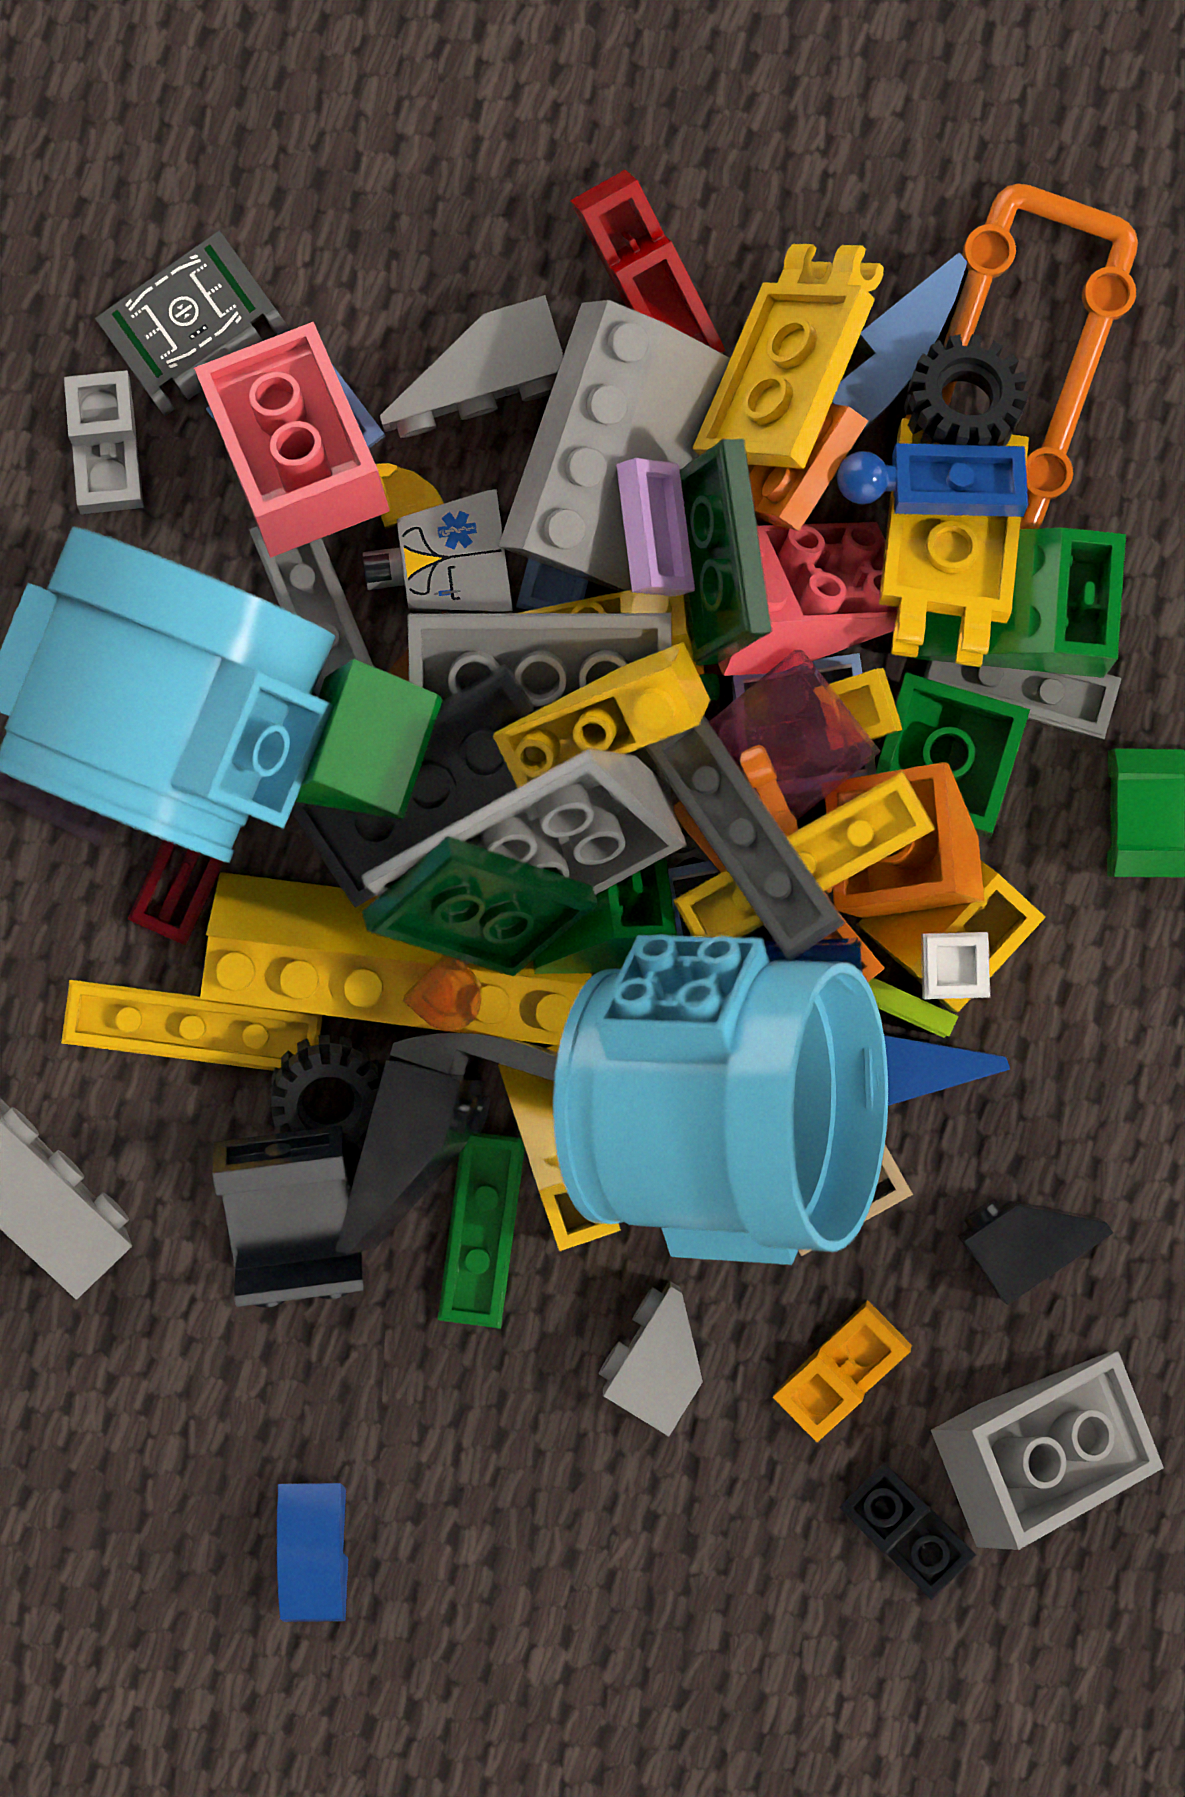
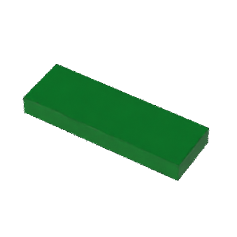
M471 1132L468 1143L460 1152L438 1320L501 1329L525 1151L521 1137Z

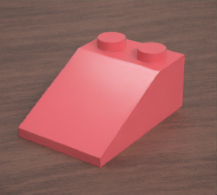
M314 322L194 368L270 558L390 511L378 469Z

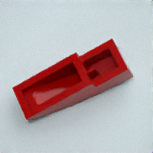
M623 170L570 200L592 245L627 308L666 323L720 353L726 351L672 241L665 236L638 180L627 170Z

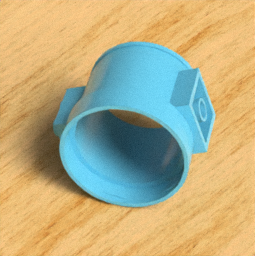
M72 527L47 588L48 590L27 583L0 650V713L10 716L5 726L7 733L0 747V771L108 817L230 863L234 853L232 849L241 825L245 826L249 815L279 827H285L334 706L312 696L336 636L291 612L201 573L111 538Z
M638 935L622 969L601 970L594 974L582 987L569 1012L561 1038L554 1084V1132L560 1171L574 1206L586 1219L594 1223L617 1224L625 1222L634 1226L661 1227L671 1257L792 1265L798 1249L833 1252L846 1247L862 1227L874 1198L882 1165L888 1115V1069L883 1026L871 987L860 970L849 963L776 961L769 964L762 939L730 938L726 936L681 937Z

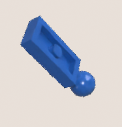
M896 443L892 453V465H885L883 460L873 453L856 452L846 457L837 471V485L840 492L854 503H871L880 498L885 491L893 492L894 514L1023 517L1028 507L1025 446Z

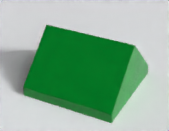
M352 659L324 678L318 698L334 706L295 801L403 820L443 699L434 692L359 660Z

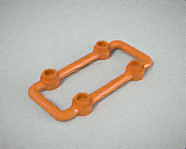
M1014 184L1007 186L997 194L985 225L973 230L963 246L962 256L967 261L966 268L969 272L943 343L944 348H946L949 336L959 334L961 335L962 345L968 346L971 335L975 332L993 278L1002 275L1012 264L1016 254V245L1009 231L1018 209L1107 239L1113 243L1105 267L1095 271L1083 287L1082 301L1084 308L1089 314L1042 448L1033 451L1027 457L1028 507L1024 516L1021 517L1020 529H1039L1043 523L1050 500L1064 493L1072 482L1073 467L1066 454L1112 322L1123 316L1135 301L1136 286L1129 273L1137 253L1138 240L1136 232L1130 223L1119 216L1031 185ZM957 381L948 383L942 389L943 400L948 406ZM906 415L905 418L910 419L911 415Z

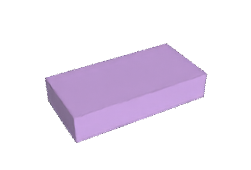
M633 458L616 464L632 592L678 596L695 591L679 464Z

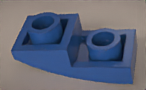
M341 1483L278 1484L277 1579L280 1620L283 1622L346 1620L348 1557L343 1553L346 1488Z

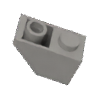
M671 1281L667 1283L662 1293L653 1287L649 1290L632 1319L641 1325L628 1347L617 1342L599 1372V1375L607 1379L602 1388L604 1397L667 1436H670L703 1383L682 1291L679 1286Z

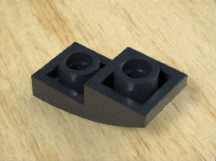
M885 1462L839 1507L884 1554H887L930 1600H933L978 1556Z

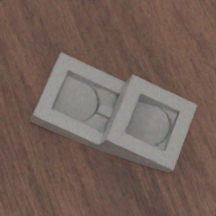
M128 370L64 377L68 437L73 448L76 500L80 514L144 508L133 399Z

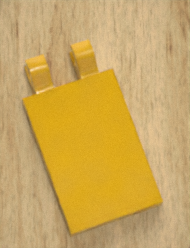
M792 244L789 247L778 283L763 282L692 447L698 455H702L723 439H744L748 465L804 469L875 299L869 294V291L875 290L882 280L884 267L880 263H861L866 251L863 245H841L835 253L833 264L831 262H811L817 249L813 244Z
M902 418L898 428L897 443L920 444L924 431L921 430L912 434L908 426L910 419ZM1011 435L1006 446H1025V458L1027 461L1029 437ZM891 492L879 596L880 605L898 607L891 654L917 658L919 645H922L924 640L927 611L961 616L955 664L975 667L982 666L983 654L987 655L991 621L1007 623L1011 615L1021 517L894 514V493Z

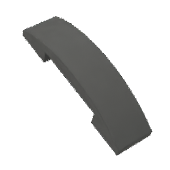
M441 1033L412 1037L393 1043L390 1053L391 1056L446 1074L467 1076L473 1055L552 1081H555L558 1052L539 1045L519 1040L468 1033Z

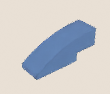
M960 252L861 331L856 345L868 360L840 382L832 404L849 406L866 418L868 422L862 432L886 411L910 382L917 361L923 353L925 355L928 354L930 346L939 337L956 300L967 265V261Z

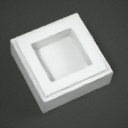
M988 932L921 934L922 999L990 997Z

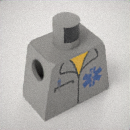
M497 489L487 490L398 518L397 527L400 547L363 552L368 590L405 586L410 613L440 614L445 610L449 614H513L505 549L498 547L502 537Z

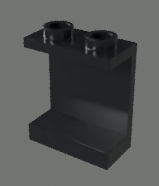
M342 1125L214 1142L212 1175L216 1196L222 1195L235 1266L234 1299L236 1307L255 1305L268 1308L278 1306L288 1300L311 1297L337 1299L350 1292L364 1291L362 1251L351 1254L335 1251L352 1190Z

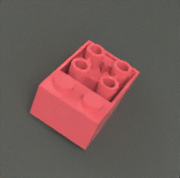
M877 522L803 524L799 531L778 525L757 526L772 632L718 663L723 676L782 673L894 631L898 607L879 604L886 541Z

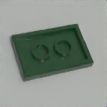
M723 439L680 470L695 591L685 593L684 595L693 658L696 665H716L772 632L744 439Z
M446 836L370 904L362 914L367 931L514 977L589 913L598 902L592 885Z

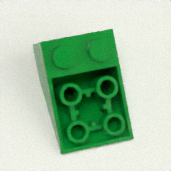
M1072 528L1020 529L1011 615L1007 623L991 621L989 648L987 655L983 654L982 666L1104 678L1118 659L1126 534ZM926 611L923 644L919 645L917 658L914 659L955 663L962 617Z

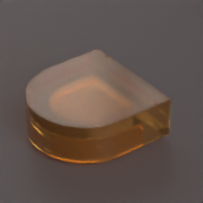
M442 955L404 995L403 1002L430 1026L443 1031H455L466 1027L476 1018L481 1006L482 988L476 975L459 959Z

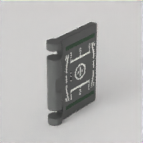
M220 230L95 318L165 417L173 412L175 408L161 388L174 380L188 400L200 393L202 387L194 368L262 342V338L252 326L260 318L265 316L268 324L277 335L289 330L281 315Z

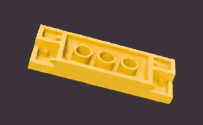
M220 872L206 933L208 941L200 999L457 1033L489 1035L560 1046L564 1027L573 1003L582 987L592 977V973L534 974L533 960L514 977L472 963L466 965L459 959L367 931L362 912L378 898L377 895L355 908L343 889L339 887Z

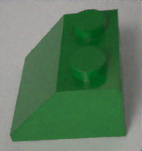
M906 673L896 703L897 713L903 730L886 736L875 774L938 763L949 764L977 835L991 839L1030 709Z

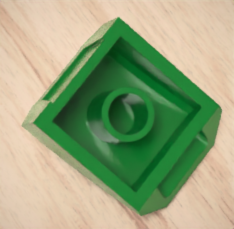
M1108 750V777L1111 778L1110 849L1107 851V877L1185 878V750Z

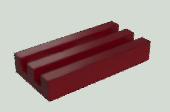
M163 839L128 920L186 946L225 861L211 857L180 927H175L169 924L201 853L188 848L158 917L155 918L146 914L177 845L174 842Z

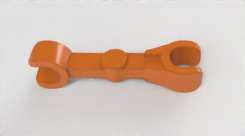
M756 745L743 751L740 756L743 770L751 786L754 789L756 788L761 800L782 831L788 836L799 830L796 816L790 811L776 781L778 778L764 746ZM833 886L827 889L828 893L832 891Z

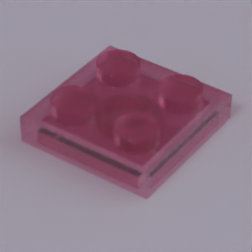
M794 650L709 721V724L745 776L746 774L740 763L741 753L756 745L764 746L778 778L776 781L790 811L794 813L797 820L881 752L803 650Z

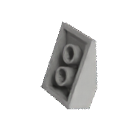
M1110 1351L982 1402L931 1429L968 1527L978 1548L1020 1550L1164 1468L1119 1351Z

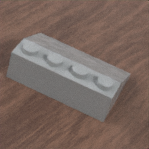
M610 300L581 303L498 547L617 592L632 590L616 464L633 458L677 463L679 464V470H681L698 458L700 455L692 447L730 358L666 323Z
M671 613L409 614V682L438 694L444 701L507 663L535 709L539 710L626 664L671 647ZM645 747L626 753L627 755L636 756L666 784L671 798L670 784Z
M588 749L362 875L365 887L379 897L446 836L592 885L596 895L686 846L667 786L656 774L634 755Z

